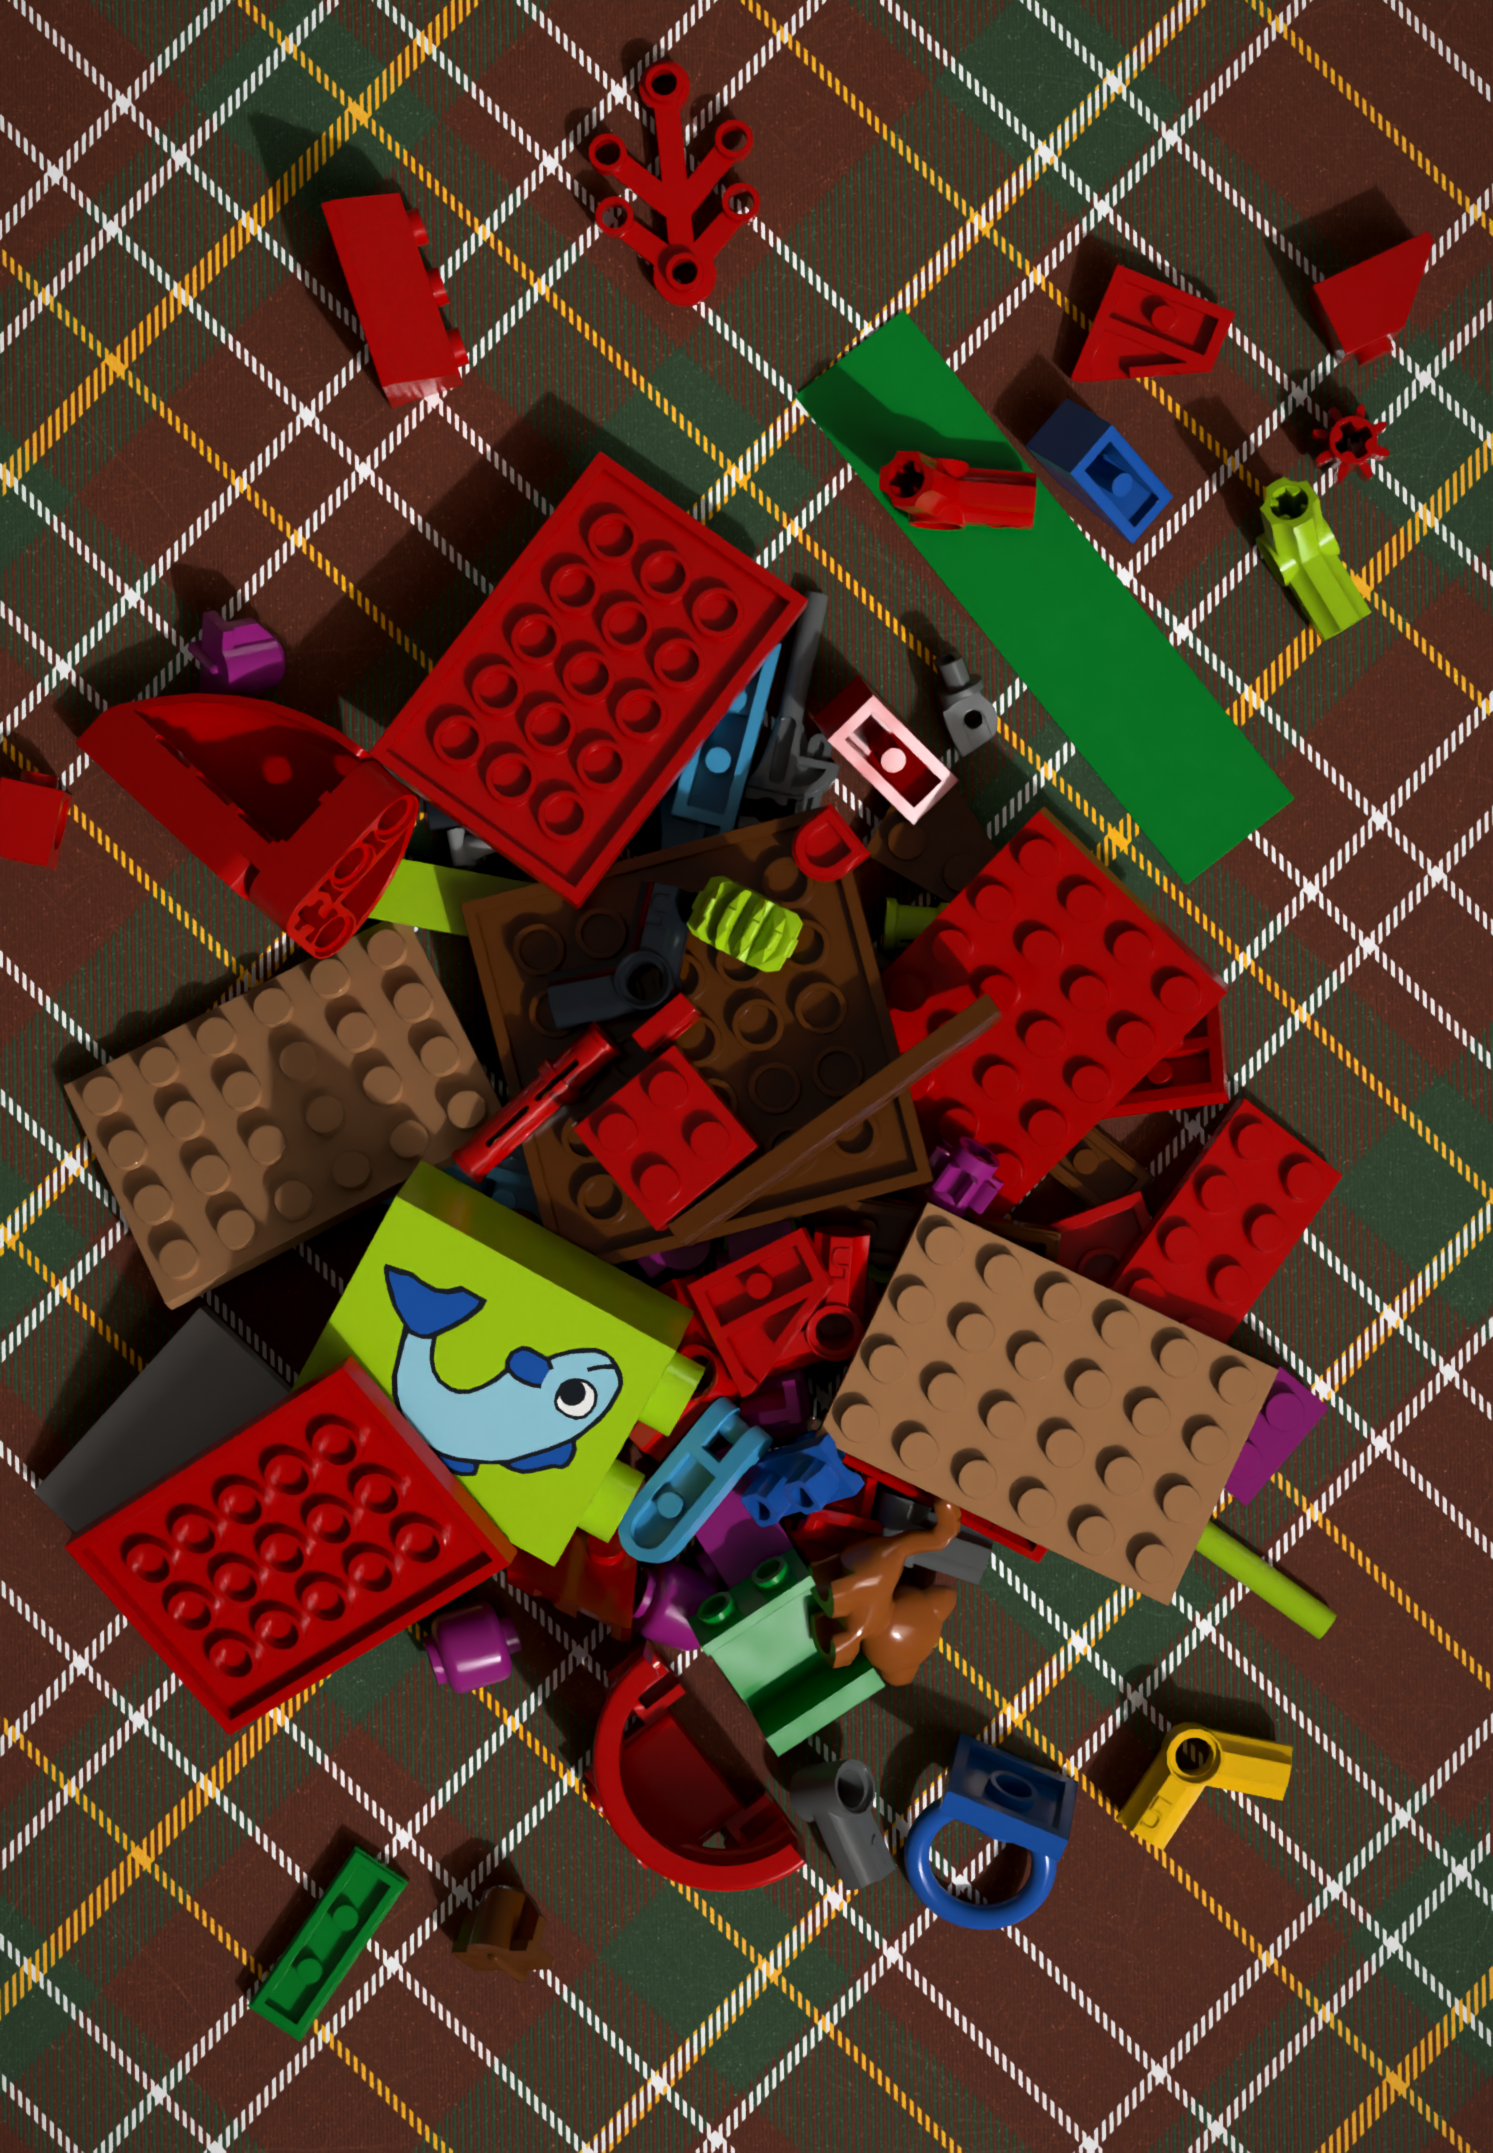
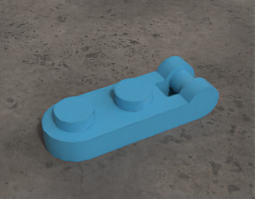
M726 1396L717 1399L704 1412L632 1500L622 1518L618 1529L621 1545L628 1555L638 1561L660 1564L670 1561L678 1555L746 1471L760 1461L770 1449L773 1438L759 1425L750 1427L739 1417L741 1413L740 1408ZM721 1436L733 1445L722 1460L709 1449L717 1438Z

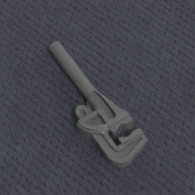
M804 591L803 596L808 599V604L798 617L778 715L762 758L756 770L747 781L744 794L745 802L759 804L762 801H769L778 809L787 810L788 803H796L794 814L820 807L822 795L836 781L841 766L830 762L832 745L823 734L814 735L808 743L802 723L829 598L827 595L812 591ZM740 816L737 829L763 822L759 821L756 817Z

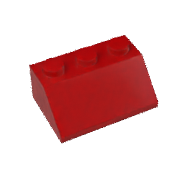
M400 193L335 199L322 203L321 206L371 356L391 408L464 385L458 367L470 364L458 327L445 330L438 307L450 304L438 267L425 270L418 247L430 244L418 207L405 210Z

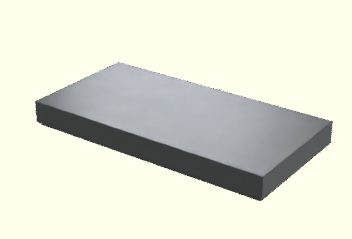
M207 1305L202 1306L38 1486L34 1493L74 1532H77L289 1395L292 1388Z

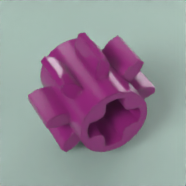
M961 1136L954 1146L945 1139H942L928 1157L934 1181L926 1184L924 1192L937 1207L958 1217H963L970 1207L978 1214H982L1004 1184L1002 1180L993 1175L1000 1166L996 1155L986 1146L970 1137Z

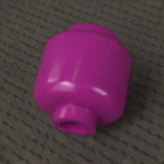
M673 1559L656 1564L652 1569L644 1568L636 1578L633 1617L635 1618L639 1634L646 1639L682 1651L696 1650L700 1644L687 1620L697 1614L698 1608L708 1597L721 1592L720 1584L709 1580L702 1569Z
M478 1601L436 1616L431 1623V1634L422 1637L438 1686L448 1683L449 1687L458 1694H465L508 1678L513 1668L511 1654L522 1651L511 1615L508 1614L498 1618L493 1606L485 1601Z

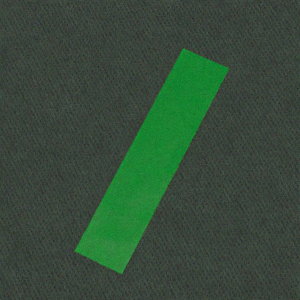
M904 310L795 395L797 400L1185 885L1189 884L1295 799L1038 477L1036 478V503L1032 530L998 529L974 525H965V528L961 530H932L913 527L908 524L909 513L893 506L889 495L879 489L880 469L894 459L897 451H919L931 458L964 461L969 463V468L1034 473Z

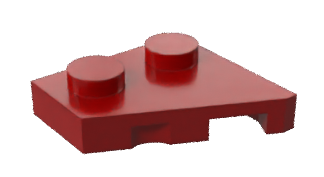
M1117 264L1070 379L1082 383L1211 372L1235 312Z
M1221 1000L1184 1036L1183 1047L1162 1058L1102 1119L1229 1103Z
M802 1227L687 1285L742 1398L757 1390L833 1288L834 1283L806 1227Z
M619 1526L608 1543L577 1527L555 1567L512 1544L517 1553L511 1565L507 1567L508 1584L533 1597L541 1596L548 1599L556 1609L576 1619L582 1612L611 1627V1637L620 1642H631L638 1560L628 1555L622 1547L618 1534Z

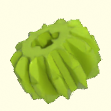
M725 876L711 877L704 890L699 891L691 907L693 911L687 922L691 933L700 940L764 972L779 971L786 958L791 957L799 941L797 937L803 926L797 913Z

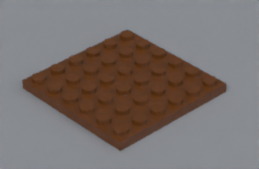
M833 803V807L837 810L835 803ZM825 806L614 862L578 910L541 883H535L460 904L510 1100L539 1074L537 1067L546 1058L555 1060L590 1025L585 1024L564 1029L556 1028L546 988L547 973L624 958L641 881L671 885L698 894L700 890H704L711 877L725 876L797 913L803 923L797 937L799 941L791 957L786 958L779 971L764 972L756 967H752L700 940L690 931L680 974L682 993L688 996L702 1012L700 1015L701 1019L658 1056L646 1053L631 1036L654 1015L643 1013L596 1022L615 1041L621 1053L617 1057H613L580 1088L582 1096L574 1104L571 1105L565 1102L522 1143L542 1224L547 1230L611 1265L687 1246L681 1245L669 1228L665 1231L655 1230L573 1130V1128L672 1045L683 1049L764 1147L707 1196L901 1056L853 870L837 881L818 882L807 877L798 868L793 858L792 843L797 830ZM658 967L642 969L634 981L636 996L640 1000H648L655 997L663 986V975ZM911 1089L905 1090L697 1243L934 1181Z

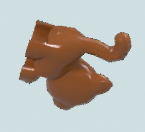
M935 1495L933 1498V1509L937 1516V1522L929 1529H908L893 1536H868L829 1558L808 1564V1571L816 1583L810 1591L822 1608V1610L811 1614L810 1631L815 1648L823 1660L832 1668L850 1665L860 1650L862 1655L866 1656L871 1664L879 1669L882 1678L890 1685L904 1686L913 1681L920 1664L931 1655L939 1643L943 1622L950 1616L956 1605L957 1590L947 1585H932L922 1589L915 1585H897L902 1574L906 1557L918 1553L944 1550L959 1534L961 1523V1509L959 1506Z

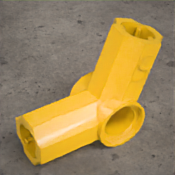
M1183 1722L1175 1725L1165 1734L1161 1750L1116 1816V1820L1148 1843L1163 1851L1205 1786L1283 1801L1291 1772L1293 1746L1291 1744L1210 1729L1196 1722ZM1189 1738H1200L1205 1740L1209 1747V1755L1206 1762L1194 1770H1186L1179 1767L1176 1763L1178 1746Z

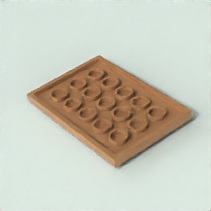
M382 921L353 936L342 949L329 958L318 959L312 957L64 1085L65 1091L164 1303L171 1310L398 1194L421 1160L441 1171L456 1164L451 1153L455 1149H459L503 1107L414 928L387 921ZM510 1125L495 1141H497L509 1128H511L512 1125Z
M925 1202L814 1437L817 1438L820 1435L829 1433L835 1441L837 1449L1169 1606L1279 1370L929 1202Z

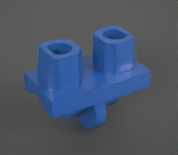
M817 1430L804 1432L796 1438L794 1444L768 1451L760 1461L746 1471L745 1475L752 1484L740 1499L743 1506L759 1526L763 1528L776 1524L783 1516L797 1512L807 1515L821 1511L826 1504L855 1496L860 1491L865 1482L859 1474L849 1471L842 1464L846 1453L836 1448L835 1441L829 1433L816 1438L814 1436Z

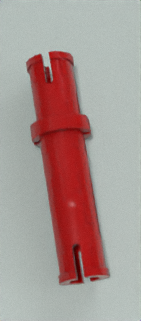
M592 1022L588 1029L555 1060L546 1058L537 1067L539 1074L505 1106L499 1109L459 1149H455L451 1153L456 1164L474 1182L481 1183L493 1168L523 1143L565 1102L572 1105L582 1096L580 1088L613 1057H617L621 1053L618 1045L605 1030ZM519 1117H521V1118H520L511 1128H509L497 1141H495L510 1125H512Z

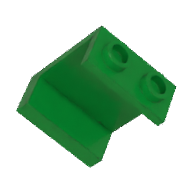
M794 1547L781 1556H774L764 1560L755 1568L752 1575L728 1591L719 1592L708 1597L698 1608L697 1614L687 1620L707 1657L709 1655L713 1657L753 1714L765 1739L778 1757L885 1687L876 1668L866 1656L862 1655L860 1650L850 1665L832 1668L823 1660L815 1648L810 1631L811 1614L822 1610V1608L810 1591L816 1583L809 1573L808 1567Z

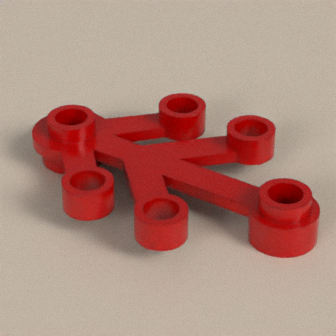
M660 60L651 63L642 72L639 80V93L643 105L655 114L662 182L627 155L625 143L617 135L611 133L598 135L591 142L588 153L590 164L597 173L613 176L666 219L669 245L636 222L631 205L621 197L611 196L602 200L597 206L595 218L597 227L603 235L613 239H620L654 267V284L659 295L665 301L679 307H691L706 300L715 287L717 274L713 260L741 225L752 222L759 214L760 197L757 190L747 183H735L729 186L723 194V210L694 242L691 216L735 162L746 159L753 149V133L750 127L740 120H728L722 123L716 131L715 146L687 179L680 110L685 107L690 96L689 78L679 64L669 60ZM660 75L671 76L677 84L675 90L668 95L656 93L652 88L655 78ZM730 131H738L745 136L747 142L742 149L730 151L722 144L724 135ZM603 145H613L620 151V157L615 163L605 165L597 160L596 153ZM736 194H746L752 199L753 207L745 214H737L729 207L730 199ZM618 207L624 210L627 219L622 226L611 228L603 222V215L609 208ZM688 263L694 266L697 271L696 278L688 284L678 283L672 275L677 265Z

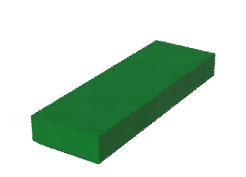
M357 1844L247 2006L300 2042L410 1879Z

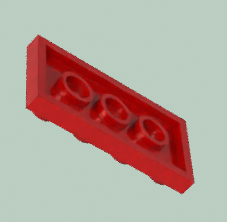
M1245 1098L1238 1099L1105 1287L1226 1344L1343 1175Z

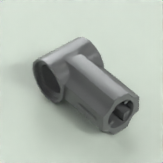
M878 1489L870 1519L881 1522L883 1524V1531L881 1534L867 1533V1537L893 1536L908 1529H929L937 1522V1516L932 1511V1508L915 1499ZM960 1523L959 1534L944 1550L918 1553L906 1557L904 1566L913 1568L914 1564L979 1585L986 1569L994 1540Z
M846 1759L808 1764L798 1768L793 1774L790 1783L792 1807L804 1821L817 1823L845 1889H862L873 1882L883 1880L896 1868L871 1811L875 1799V1782L867 1765L860 1760Z

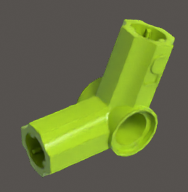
M1282 477L1265 488L1266 499L1260 507L1265 532L1256 537V543L1275 578L1282 586H1289L1307 620L1309 619L1315 629V633L1324 642L1372 612L1337 556L1340 554V549L1334 534L1322 516L1318 495L1307 480L1297 482Z

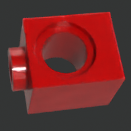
M21 770L19 781L1 777L0 858L56 870L73 797L67 792L57 789L59 778L27 770Z

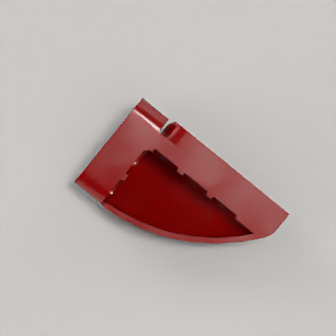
M190 693L153 697L118 704L101 713L75 742L78 747L244 900L252 902L285 934L318 959L329 958L342 949L378 904L405 854L419 810L417 796L353 740L339 730L305 713L266 700L236 695Z

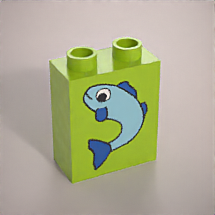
M421 1160L394 1198L290 1393L351 1354L510 1543L555 1567L577 1527L606 1543L610 1541L645 1477V1474L616 1459L637 1420L668 1437L687 1406L706 1368L676 1352L695 1312L694 1310Z

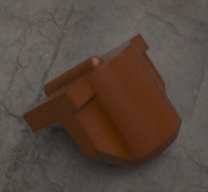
M494 1885L483 1891L480 1904L464 1917L458 1940L453 1942L451 1953L474 1971H503L518 1983H523L526 1980L529 1970H551L554 1957L539 1947L546 1919L536 1901L526 1891L508 1885Z

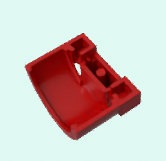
M649 1639L643 1640L607 1669L606 1676L612 1684L604 1690L606 1698L596 1727L593 1743V1761L586 1766L584 1773L590 1783L583 1790L596 1809L608 1820L620 1841L644 1869L650 1868L663 1877L691 1888L731 1892L768 1885L794 1873L807 1864L804 1837L769 1792L764 1789L745 1804L671 1710L669 1705L685 1694L687 1687ZM637 1713L643 1722L623 1737L626 1720H629ZM724 1826L731 1834V1836L723 1841L726 1849L702 1846Z

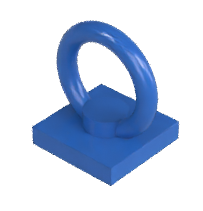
M960 1733L951 1753L942 1796L929 1804L918 1815L906 1837L904 1865L907 1878L914 1893L935 1915L964 1928L976 1930L1001 1929L1019 1923L1029 1917L1042 1905L1053 1887L1057 1873V1861L1059 1862L1069 1841L1079 1782ZM956 1819L975 1827L992 1839L1014 1843L1029 1849L1032 1863L1026 1884L1012 1897L993 1904H974L953 1896L939 1884L930 1866V1847L937 1832L944 1825Z

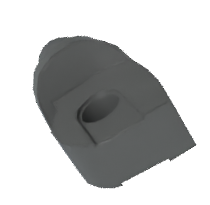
M954 651L943 654L933 660L942 683L935 692L938 711L945 731L957 753L964 757L993 738L997 730L998 717L994 706L980 693L984 688L981 675L969 674L962 655ZM976 710L978 712L977 721L972 725H965L964 717L966 713Z

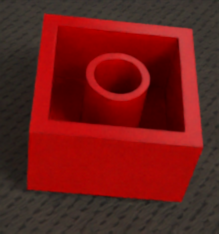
M672 1045L573 1128L575 1133L656 1231H665L670 1223L694 1207L764 1148L683 1049L676 1045Z

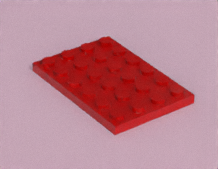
M599 451L370 750L369 754L405 786L578 910L805 610L808 599Z
M1045 806L1031 818L881 974L901 1055L986 993H988L1003 1014L1001 1017L1002 1021L910 1087L928 1157L942 1139H945L954 1146L961 1136L970 1137L980 1142L996 1155L1000 1166L993 1175L1002 1180L1004 1184L982 1215L1003 1218L1231 989L1202 958ZM927 1183L898 1190L909 1202L919 1204L929 1202L935 1205L924 1192V1187ZM970 1207V1208L968 1209V1211H967V1212H970V1213H976V1214H978V1213H977L976 1211H974L971 1207Z
M351 1354L73 1533L64 1546L229 1736L508 1567L517 1553V1550Z

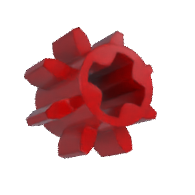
M1363 404L1358 406L1352 416L1343 418L1341 412L1336 407L1331 408L1327 413V419L1332 429L1330 431L1321 428L1314 429L1310 434L1309 438L1323 444L1322 453L1315 459L1312 465L1316 468L1327 464L1335 470L1334 483L1336 485H1340L1347 476V473L1355 471L1362 481H1369L1372 477V469L1367 462L1368 459L1382 461L1386 460L1390 454L1387 448L1377 445V436L1386 428V422H1378L1372 425L1368 420L1364 419L1365 405ZM1342 431L1349 439L1356 436L1362 439L1363 445L1357 451V458L1351 451H1345L1341 454L1337 450L1336 444L1343 437Z

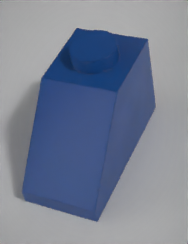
M1068 398L1063 401L1025 446L1057 483L1131 544H1134L1174 497L1111 423Z

